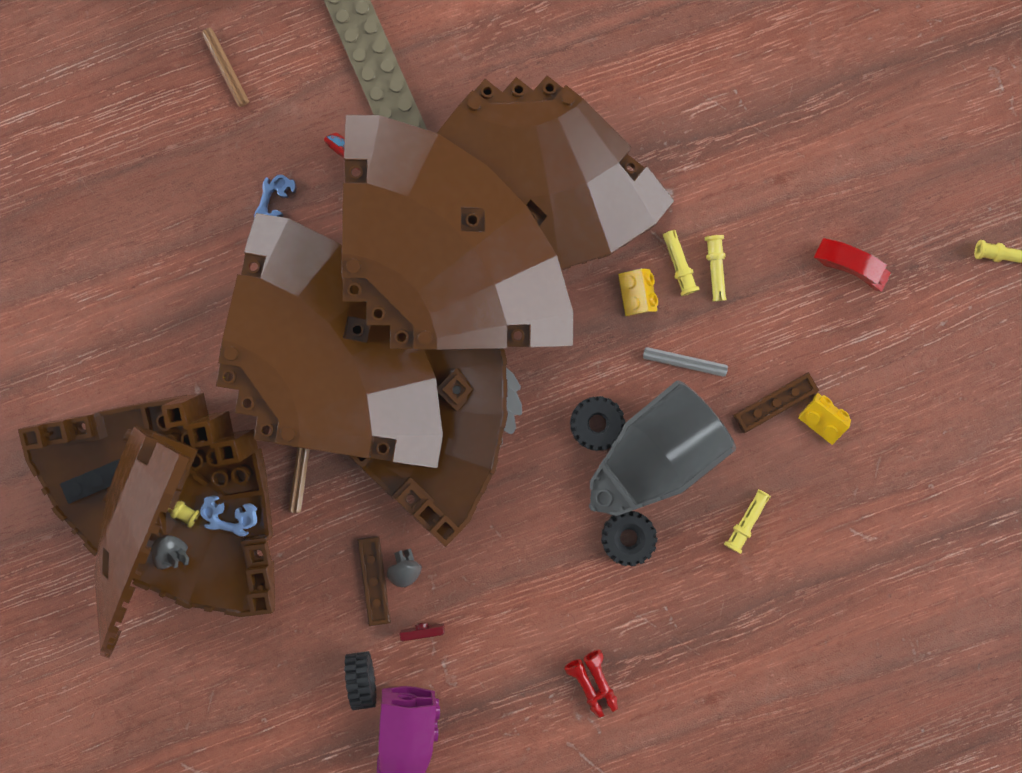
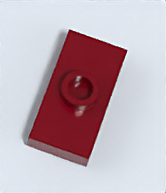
M428 622L415 624V628L401 630L399 633L400 641L441 636L445 633L444 623L429 626Z

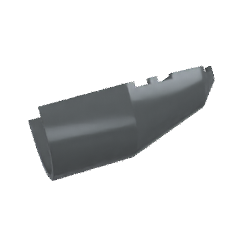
M679 380L675 381L625 423L617 440L614 441L609 453L590 480L591 496L589 508L594 512L618 516L681 494L735 452L736 445L734 440L708 404L688 385Z

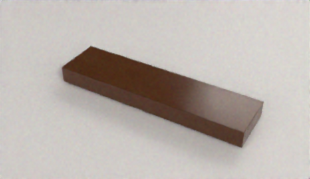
M807 372L733 414V417L744 434L817 393L819 389L810 373Z
M380 536L357 539L369 626L391 623Z

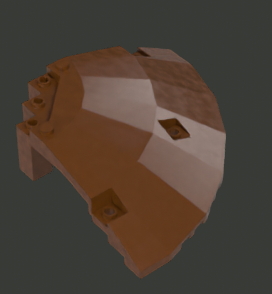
M546 76L534 90L515 77L503 92L487 79H484L458 105L437 132L486 164L522 200L555 251L561 271L569 269L574 265L585 264L587 261L610 256L622 246L630 243L631 240L653 228L674 202L673 198L647 166L643 167L628 155L632 147L581 96L567 85L564 88L561 87L549 76ZM627 166H631L633 171H629ZM470 216L468 222L474 225L477 222V218Z
M346 115L344 146L345 183H343L342 206L343 301L367 302V325H390V349H494L507 347L573 346V309L558 257L522 200L486 164L438 133L381 115ZM354 168H359L361 171L357 177L352 175ZM475 216L477 218L476 224L471 225L468 222V218ZM353 285H356L359 288V292L357 294H353L352 292ZM376 309L382 310L383 315L381 318L375 317ZM517 331L522 333V338L519 340L513 337ZM405 333L406 340H398V334Z
M256 213L244 251L241 275L237 274L221 342L218 359L220 365L216 382L217 387L239 390L235 413L257 417L254 440L438 468L443 430L436 377L425 350L390 349V325H367V302L343 301L341 244L289 218ZM252 263H257V270L251 271L250 266ZM356 285L352 286L353 294L359 292V288ZM376 309L375 317L381 318L383 315L382 310ZM360 326L362 329L361 333L355 334L353 331L354 327ZM405 333L398 334V340H406ZM381 444H385L387 446V451L385 453H381L379 451V446Z
M356 326L353 331L355 334H360L362 329L360 326ZM503 348L424 349L436 377L443 430L438 468L347 455L444 547L470 522L482 495L487 489L489 481L496 472L503 431L508 417L507 358ZM454 386L459 387L460 392L458 394L453 393L452 389ZM381 444L379 446V451L381 453H385L387 451V446L385 444ZM408 495L414 496L413 503L407 502Z
M204 393L181 395L106 409L90 415L73 416L18 429L25 461L33 476H37L43 486L41 491L44 496L48 495L54 506L51 508L61 521L65 520L73 529L71 532L74 535L78 534L85 542L83 545L94 556L97 555L105 508L103 498L108 488L68 504L60 483L120 459L126 443L123 442L127 430H132L134 426L152 430L197 448L198 452L178 501H183L189 508L200 511L204 504V498L213 495L218 496L219 499L215 503L217 505L224 503L225 506L223 513L218 514V518L230 523H238V519L235 518V510L241 507L242 511L246 512L243 505L250 503L257 508V523L253 527L243 529L249 532L248 535L238 536L230 531L205 528L204 525L210 522L205 520L201 514L197 520H194L195 523L192 528H189L183 521L171 518L169 512H160L156 524L161 525V528L157 535L151 533L146 546L152 547L153 542L163 535H173L181 539L188 546L186 551L189 557L188 565L184 566L179 561L177 568L170 566L163 570L157 569L152 561L150 551L145 565L139 563L136 571L141 572L139 580L133 578V584L146 591L150 589L157 592L162 598L166 596L175 600V604L188 609L194 607L204 609L206 612L218 611L224 612V615L236 617L271 614L275 611L274 561L271 559L268 540L273 537V527L262 448L258 449L257 441L254 440V429L233 432L229 411L208 414ZM82 423L85 424L86 430L83 429ZM257 550H260L263 556H259Z
M134 426L132 430L128 429L124 436L123 442L126 443L110 488H108L103 498L105 508L94 569L100 656L110 658L122 632L119 630V627L115 626V623H122L127 608L122 607L123 602L130 603L136 588L130 586L133 578L139 580L141 572L136 571L139 563L145 565L152 549L146 546L151 533L157 535L161 528V525L156 524L160 512L167 513L168 508L172 510L175 508L198 452L197 448L138 426Z

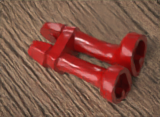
M594 650L584 657V662L590 670L599 690H594L581 659L569 662L565 665L564 670L569 676L577 679L586 695L587 703L591 706L590 710L598 718H601L605 715L598 700L605 697L612 712L618 709L617 697L613 694V689L608 685L602 672L603 653L601 650Z

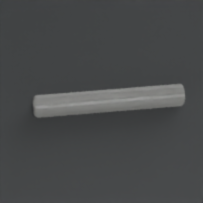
M646 347L643 352L644 359L718 376H726L728 366L649 347Z

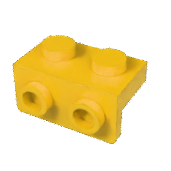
M641 268L618 274L625 316L657 311L658 298L654 293L653 285L655 280L650 269Z
M819 393L814 396L813 401L798 417V419L831 445L850 428L851 423L850 416L846 411L838 409L827 396H821Z

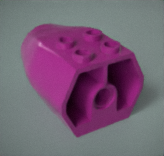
M411 686L382 689L377 773H426L432 757L433 743L438 742L437 726L440 718L439 699L435 698V691Z

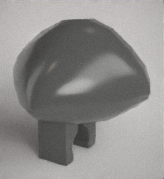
M163 535L153 542L151 557L157 569L163 570L170 566L177 568L179 561L184 566L188 565L189 557L186 554L188 546L181 539L173 535Z
M411 549L403 551L405 557L402 551L394 553L397 564L390 566L387 570L388 580L397 587L406 588L412 585L421 574L422 566L414 561Z

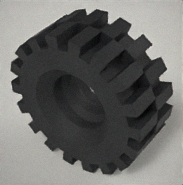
M597 396L587 398L576 406L570 418V429L574 439L581 446L589 450L603 451L612 447L626 422L623 416L624 413L617 403H614L609 398ZM594 415H601L606 420V427L601 432H594L589 426V421Z
M630 511L618 516L612 515L605 522L604 529L601 532V542L605 552L614 562L632 567L639 563H645L644 561L652 556V552H655V544L658 539L656 537L657 532L653 523L643 514ZM628 529L635 531L637 534L636 543L629 547L623 545L620 540L622 532Z
M369 651L346 654L344 671L347 696L351 709L360 710L376 707V680L371 654Z

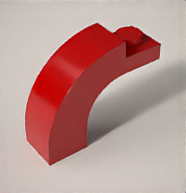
M823 238L814 256L824 266L850 273L864 281L875 291H883L891 274L886 269L887 265L878 258L856 247L831 239Z

